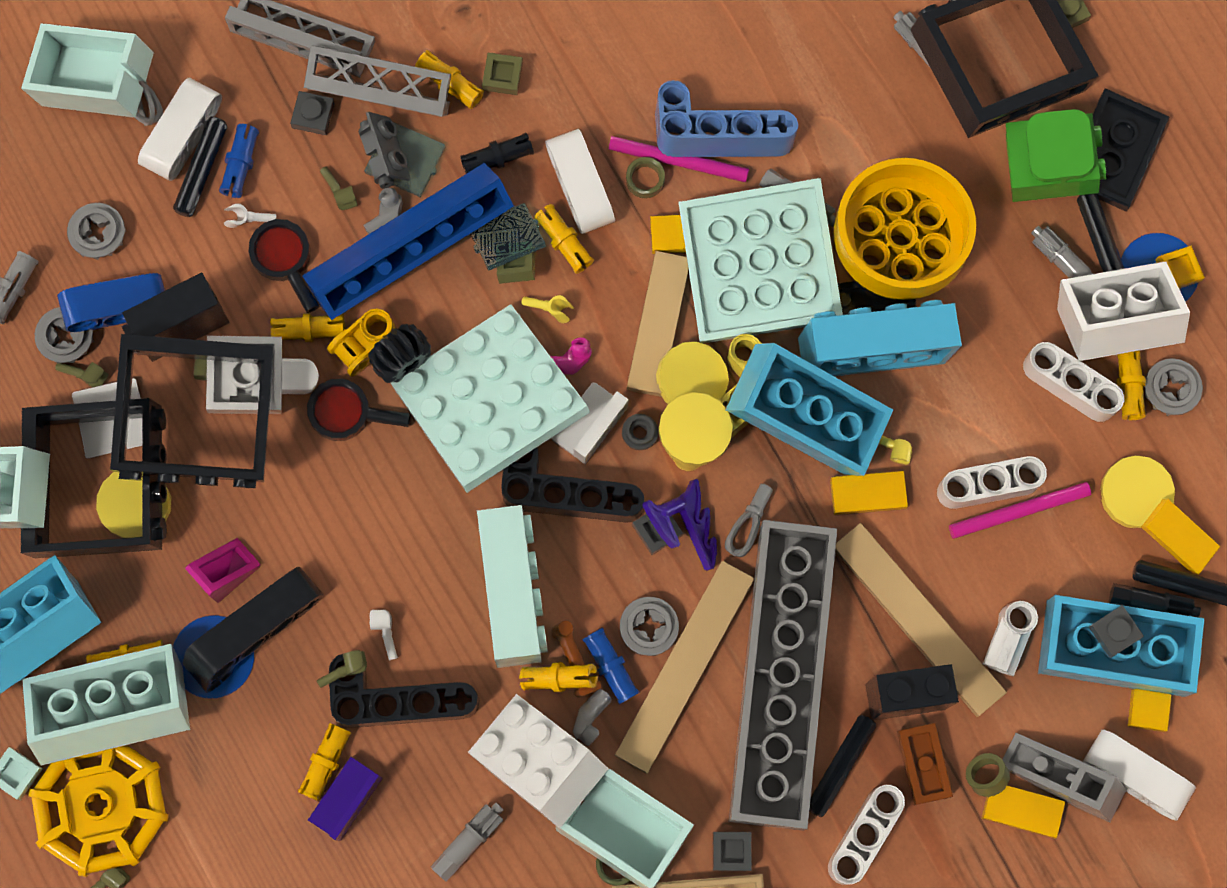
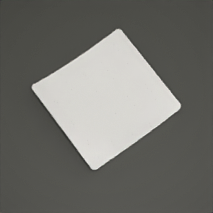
M132 378L131 399H141L136 379ZM117 382L73 392L74 404L116 401ZM142 418L129 419L127 449L142 446ZM114 420L79 423L86 458L111 453Z

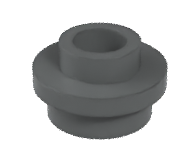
M632 415L623 424V440L634 450H646L656 442L658 426L648 415ZM642 427L647 431V435L641 439L636 438L633 434L634 429Z

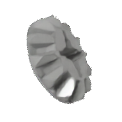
M91 203L79 208L72 215L67 227V236L71 246L83 257L86 256L96 260L106 255L112 256L113 252L123 245V237L126 232L124 221L119 212L104 203ZM91 220L100 228L106 226L102 231L104 236L103 242L95 236L88 237L92 234V226L89 223Z
M60 307L54 308L42 316L35 329V343L45 358L60 364L66 362L74 363L82 355H87L90 344L94 342L93 330L71 332L70 335L75 342L73 345L71 343L68 344L66 341L57 344L60 337L54 328L57 327L60 330L66 331Z
M1170 358L1159 361L1147 373L1145 398L1149 399L1154 410H1160L1166 413L1167 416L1183 415L1192 410L1201 399L1203 390L1201 377L1192 365L1183 360ZM1167 378L1173 384H1186L1176 392L1177 398L1174 397L1172 392H1161L1168 384Z
M642 597L633 601L626 607L620 619V633L626 646L639 655L656 656L667 651L675 642L679 631V621L674 609L667 602L656 597ZM646 611H648L652 622L665 623L664 626L655 629L653 642H650L646 631L633 630V628H638L639 625L644 624Z

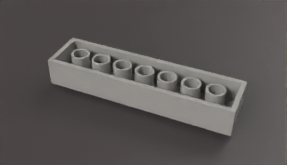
M763 520L760 526L728 822L801 831L808 828L837 528Z

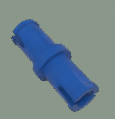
M247 124L237 125L231 152L226 153L224 160L227 166L219 192L228 196L231 184L234 183L232 198L242 197L247 172L252 169L254 160L251 157L259 130L250 125L247 139H244Z
M603 628L582 639L599 666V669H597L599 676L604 675L619 704L640 693L623 666V663H625L623 656L618 657Z

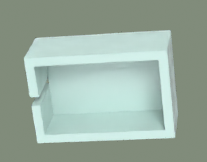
M41 23L21 89L44 107L135 118L144 89L139 84V81L146 82L154 52L134 33Z
M608 769L585 797L582 805L580 804L561 828L556 826V831L639 887L655 888L692 831L694 824L611 769Z

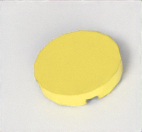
M684 342L667 351L659 362L656 373L657 384H659V389L661 390L660 394L667 404L680 395L692 392L708 394L720 400L726 394L729 382L727 366L721 355L709 345L699 342Z
M692 392L678 396L667 405L661 415L659 436L665 451L672 459L683 465L699 467L717 460L724 454L731 441L733 425L729 412L726 411V408L719 400L708 394Z
M1135 455L1123 458L1107 470L1101 481L1100 490L1103 508L1112 520L1124 527L1141 528L1162 499H1169L1174 504L1175 487L1171 475L1162 464L1149 457Z
M113 472L102 483L97 494L96 505L101 523L114 535L122 538L142 537V480L119 479V472ZM167 486V498L165 503H162V517L165 521H167L171 512V495Z

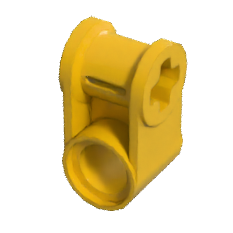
M377 308L370 309L348 329L338 334L328 345L327 351L339 357L348 367L347 373L350 376H356L370 365L368 355L374 348V344L379 342L383 335H387L396 327L387 312ZM382 321L387 323V328L383 334L378 336L370 334V327L375 322ZM347 348H349L356 356L353 357L348 352Z

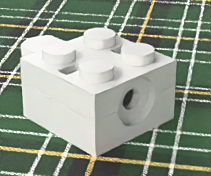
M207 336V341L274 346L269 414H282V394H308L317 385L318 370L312 361L308 359L282 358V337ZM207 360V412L258 414L261 364Z

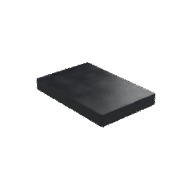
M1106 88L1103 90L1093 111L1094 126L1100 125L1102 132V147H1097L1098 159H1105L1106 180H1100L1099 193L1097 195L1099 200L1127 212L1169 116Z

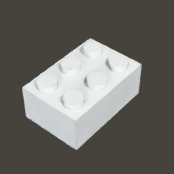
M1167 262L1062 279L1060 281L1057 311L1079 361L1185 343L1190 311Z
M517 694L468 751L488 771L558 828L563 826L609 769L588 748Z

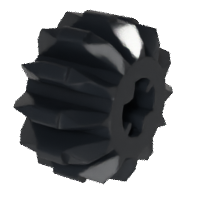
M402 324L398 329L393 328L390 333L383 335V338L374 344V348L368 355L370 358L369 362L374 367L375 373L380 378L382 377L386 383H398L406 374L413 372L424 364V360L431 354V345L428 343L424 333L418 330L414 324Z

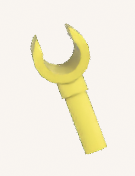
M561 295L553 297L550 301L525 296L522 298V305L548 311L560 323L570 321L561 311L564 308L574 309V307Z
M882 435L879 444L892 449L890 460L908 465L912 455L911 444L903 439L893 440Z

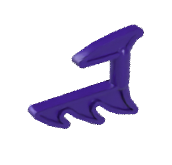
M698 479L691 480L683 494L664 504L656 505L651 500L643 502V508L651 523L671 549L679 547L680 542L669 517L680 513L704 570L714 569L717 556V540L715 537L708 539L710 510L708 507L701 509V492Z

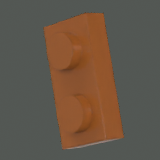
M932 723L897 731L914 806L953 797L936 724Z

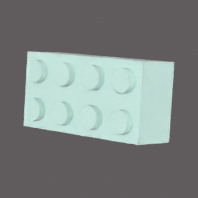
M24 446L0 447V528H44L50 454Z
M522 505L478 510L477 516L493 651L497 668L541 663V653L548 652L545 626H537L536 616H543L540 588L533 589L532 580L539 579L535 551L528 552L527 544L534 543L531 515H523Z
M172 644L22 679L27 744L41 766L190 730L183 668Z

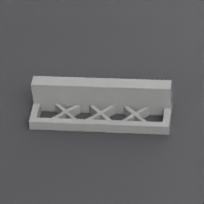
M240 0L238 7L230 6L225 16L230 32L309 59L311 45L369 57L375 43L374 36L272 0ZM249 4L264 8L267 17L264 18L247 12ZM290 17L297 21L300 29L283 25L277 21ZM302 22L307 23L309 25L303 26ZM321 28L329 32L332 40L329 41L309 33ZM355 40L364 45L360 52L341 44ZM318 55L317 63L340 70L332 57ZM340 59L344 67L352 62ZM358 63L347 71L349 74L360 78L365 64Z
M311 45L304 88L443 117L448 115L450 101H447L451 74ZM318 55L332 57L340 70L332 76L315 74ZM340 59L352 62L344 67ZM358 63H363L368 66L374 78L365 84L354 82L347 70ZM374 66L387 69L379 74ZM392 70L401 71L409 85L400 91L392 90L387 87L382 77ZM409 73L420 75L421 77L413 81ZM343 74L346 80L337 77ZM427 77L442 80L438 99L423 96L417 84ZM378 81L381 87L373 86L372 84ZM412 88L415 94L407 93V91Z

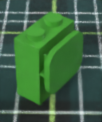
M1077 109L1035 114L1026 121L1006 123V145L1012 202L1099 193L1100 180H1106L1105 159H1098L1097 147H1102V132L1100 125L1094 126L1093 113L1085 114Z

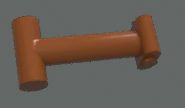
M562 621L555 625L551 630L552 636L559 640L569 666L585 665L572 635V623ZM597 681L595 688H577L574 691V695L580 698L601 688V683Z

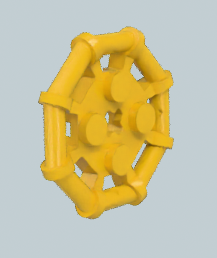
M128 745L51 763L36 786L30 789L28 794L32 798L38 835L36 845L40 850H47L78 871V876L87 877L89 873L131 864L133 867L140 863L139 858L164 821L168 822L169 814H166L159 777L160 765L157 761H150ZM102 755V762L99 766L81 769L77 761ZM118 757L137 771L127 778L124 774L112 768L115 758ZM67 768L72 775L68 779L70 781L66 787L62 788L59 794L50 791ZM144 781L149 809L138 808L135 786ZM100 794L102 800H107L108 804L100 816H97L96 811H89L88 804L94 802V796ZM48 801L57 802L60 825L52 828ZM135 818L147 819L130 844L124 835L133 826ZM66 833L79 839V841L84 843L80 854L59 839ZM115 841L119 849L118 852L93 856L94 845Z

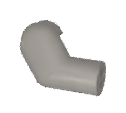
M385 188L380 192L378 197L381 201L379 215L363 225L368 235L401 215L403 201L401 195L397 194L395 189Z
M597 690L578 711L573 734L576 740L580 739L586 746H590L599 735V730L591 724L612 701L609 694L604 690Z

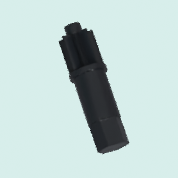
M1113 583L1110 591V604L1198 618L1201 612V607L1195 606V599L1176 596L1167 592L1163 594Z

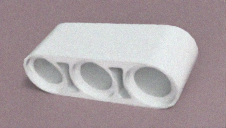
M190 77L187 78L177 90L143 145L138 156V164L169 181H173L198 144L208 118L216 115L222 101V95Z
M576 129L546 140L545 144L550 160L580 233L584 234L614 223L615 217L581 131Z
M1050 342L1037 344L1023 362V370L1028 378L1097 422L1109 420L1123 406L1124 394L1118 385ZM1042 355L1046 357L1050 362V368H1040L1035 362V356ZM1073 375L1077 377L1081 383V388H1071L1066 382V376ZM1097 395L1106 396L1111 402V409L1101 408L1097 403Z
M1027 456L949 472L939 483L937 497L939 502L945 507L957 509L1029 495L1045 482L1047 469L1040 459ZM1027 468L1031 470L1035 476V482L1033 484L1023 482L1019 476V469ZM985 475L996 477L1000 485L999 490L992 491L984 485L983 477ZM949 482L961 484L964 489V496H952L947 489V484Z
M1101 730L1083 760L1086 764L1116 776L1127 789L1126 792L1175 821L1180 817L1196 789L1195 785L1106 730Z
M882 785L873 789L867 796L829 860L828 873L836 883L851 885L859 882L864 877L905 806L904 796L897 787ZM881 792L890 794L894 799L895 806L890 813L881 812L876 805L877 796ZM862 824L871 826L875 831V840L870 846H865L858 841L857 830ZM846 856L851 858L856 864L855 874L849 879L842 877L837 870L838 861Z

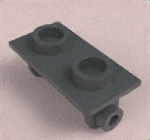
M366 112L368 120L360 123L358 133L366 155L372 156L376 152L378 153L376 157L369 160L375 183L379 184L380 188L385 189L394 185L393 179L395 178L410 181L407 159L401 151L396 136L397 129L391 118Z

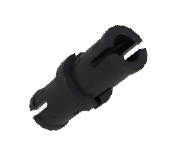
M523 133V135L497 143L495 140L489 142V146L466 155H460L465 174L483 163L490 169L496 166L497 169L505 167V163L533 155L534 151L531 141L528 140V134Z

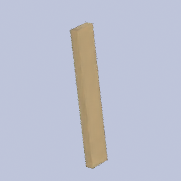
M861 523L836 543V554L932 666L952 664L957 695L976 717H979L1007 693Z
M724 561L721 562L615 754L616 757L648 774L754 580L753 577Z

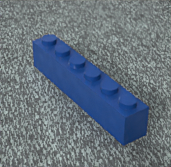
M483 163L302 275L319 305L328 317L333 320L514 207L501 179Z

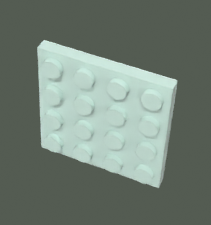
M821 178L678 202L700 343L734 339L740 334L759 335L806 327L810 319L820 312L833 311L836 316L843 315Z
M511 304L424 360L423 365L413 372L406 374L398 383L391 382L393 389L466 493L590 413L587 404Z

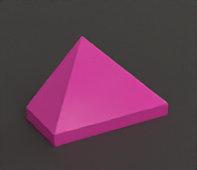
M236 538L191 562L185 569L214 601L219 603L253 574L261 564L241 541Z

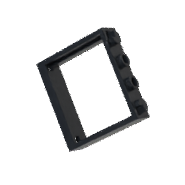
M949 0L945 5L938 7L936 4H933L918 13L919 17L910 31L968 138L1083 93L1099 77L1057 0H1029L1069 74L983 108L939 26L1005 0Z
M121 334L110 470L119 472V479L141 481L142 474L157 475V482L180 483V477H193L197 485L218 486V479L233 480V487L252 489L256 488V482H264L274 346ZM134 354L261 364L253 469L127 461L126 449Z
M150 398L130 399L129 419L142 418V462L166 463V449L162 444V430H165L167 422L164 409ZM116 401L22 408V446L50 454V425L114 420ZM49 461L44 528H21V553L36 559L51 558L54 555L66 557L162 550V539H165L167 535L166 521L162 517V503H165L167 498L166 485L164 482H157V475L142 474V537L49 543Z

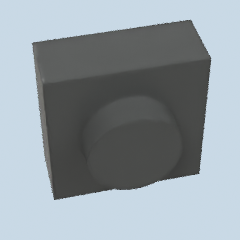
M299 91L290 122L291 127L326 136L335 104L334 99Z
M647 514L632 522L633 528L651 555L668 546L656 531ZM671 516L669 517L679 539L683 536V532Z
M1123 605L1088 626L1109 658H1112L1144 637Z
M713 832V871H752L751 832Z

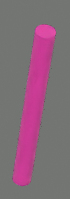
M611 136L609 150L637 157H650L658 162L745 183L749 172L748 168L702 157L667 156L656 146Z
M1087 482L1080 483L949 525L951 537L955 539L1091 496V489Z

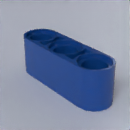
M149 273L69 288L61 291L57 297L66 331L82 332L127 323L122 312L165 291L161 274Z

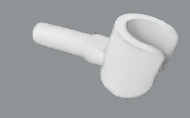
M233 204L224 209V211H234L238 217L237 221L227 220L224 222V225L229 228H235L245 222H268L276 219V214L254 213L247 211L241 204Z
M371 610L370 629L382 630L388 659L398 658L392 638V616L387 610Z

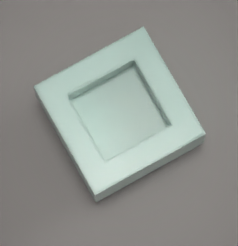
M8 747L0 759V788L15 799L21 800L43 768L14 748Z

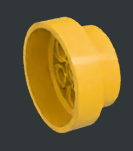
M895 158L881 161L857 175L847 187L842 197L834 223V242L837 254L853 279L878 295L902 300L929 296L947 286L962 269L972 250L976 236L974 207L963 186L941 167L914 158ZM890 202L897 203L902 208V211H891L886 204ZM928 216L934 220L935 225H925L920 221L919 217ZM868 222L875 230L871 232L864 231L859 227L858 223ZM896 235L902 236L908 244L903 246L897 245L891 237ZM933 249L939 253L941 258L931 259L925 254V250ZM866 255L875 256L880 264L869 265L864 261L863 257ZM906 269L912 274L913 278L903 279L897 274L896 270Z

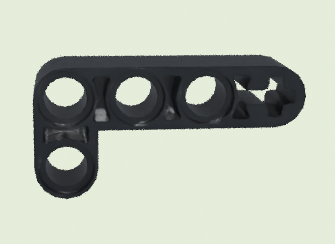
M538 447L531 451L533 456L530 461L522 464L515 461L503 469L501 484L503 500L508 507L522 505L523 512L616 522H633L642 515L644 509V494L640 488L633 484L538 474ZM523 484L528 488V494L522 499H513L508 494L511 486ZM557 487L564 491L565 497L559 503H550L544 497L550 488ZM593 491L598 493L602 500L595 507H587L582 503L581 497L584 493ZM607 493H613L612 501L615 502H612V510L606 509L608 504ZM625 496H631L632 503H635L629 511L623 510V504L619 503L624 501Z
M301 567L292 569L195 640L185 652L183 666L206 693L213 691L222 684L220 680L224 682L230 677L236 664L313 608L322 599L323 593Z
M343 654L336 656L329 666V673L345 664ZM365 670L363 673L356 674L355 678L351 681L345 682L337 679L329 684L332 716L337 722L350 728L460 720L470 718L479 708L477 692L471 685L463 682L367 689ZM462 691L465 692L467 698H472V702L465 704L464 710H459L457 704L451 703L445 704L447 712L441 713L442 700L439 695L440 692H445L444 697L446 700L457 699L459 696L458 692ZM429 694L434 697V707L428 713H419L415 710V701L420 695ZM385 697H393L397 702V708L390 716H381L377 710L379 701ZM347 700H356L359 704V712L352 719H344L340 713L342 704Z

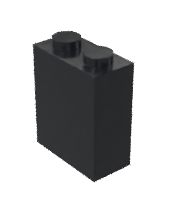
M202 272L122 312L127 322L126 325L122 326V329L128 335L197 340L230 323ZM147 355L152 362L163 357Z
M952 664L880 674L874 676L865 684L870 716L873 721L943 711L959 702Z

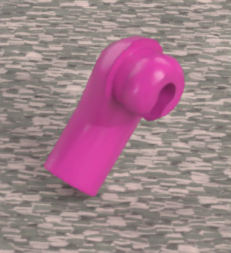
M576 338L571 342L572 346L563 356H550L563 374L572 375L577 373L590 360L592 350L587 339Z

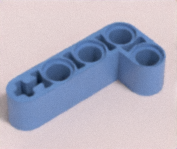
M674 80L667 81L660 86L655 110L658 149L667 156L776 157L790 153L793 148L798 130V121L788 111L691 110L690 92L685 84Z

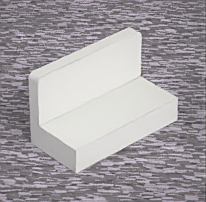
M595 382L591 383L581 397L587 404L590 413L552 437L553 442L584 464L588 462L627 410L629 399L618 391L612 395Z

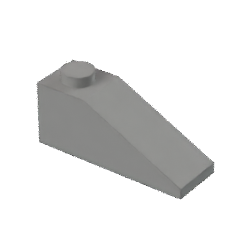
M1015 733L1002 759L1012 774L1072 806L1109 823L1127 790L1116 776L1018 733Z

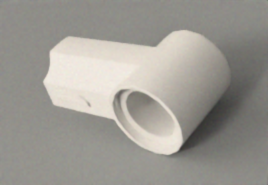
M1017 601L1002 608L998 617V625L984 658L983 665L1002 674L1015 675L1030 633L1038 622L1037 610L1033 605L1025 601ZM1013 609L1021 610L1026 616V624L1022 629L1016 628L1010 621V613Z

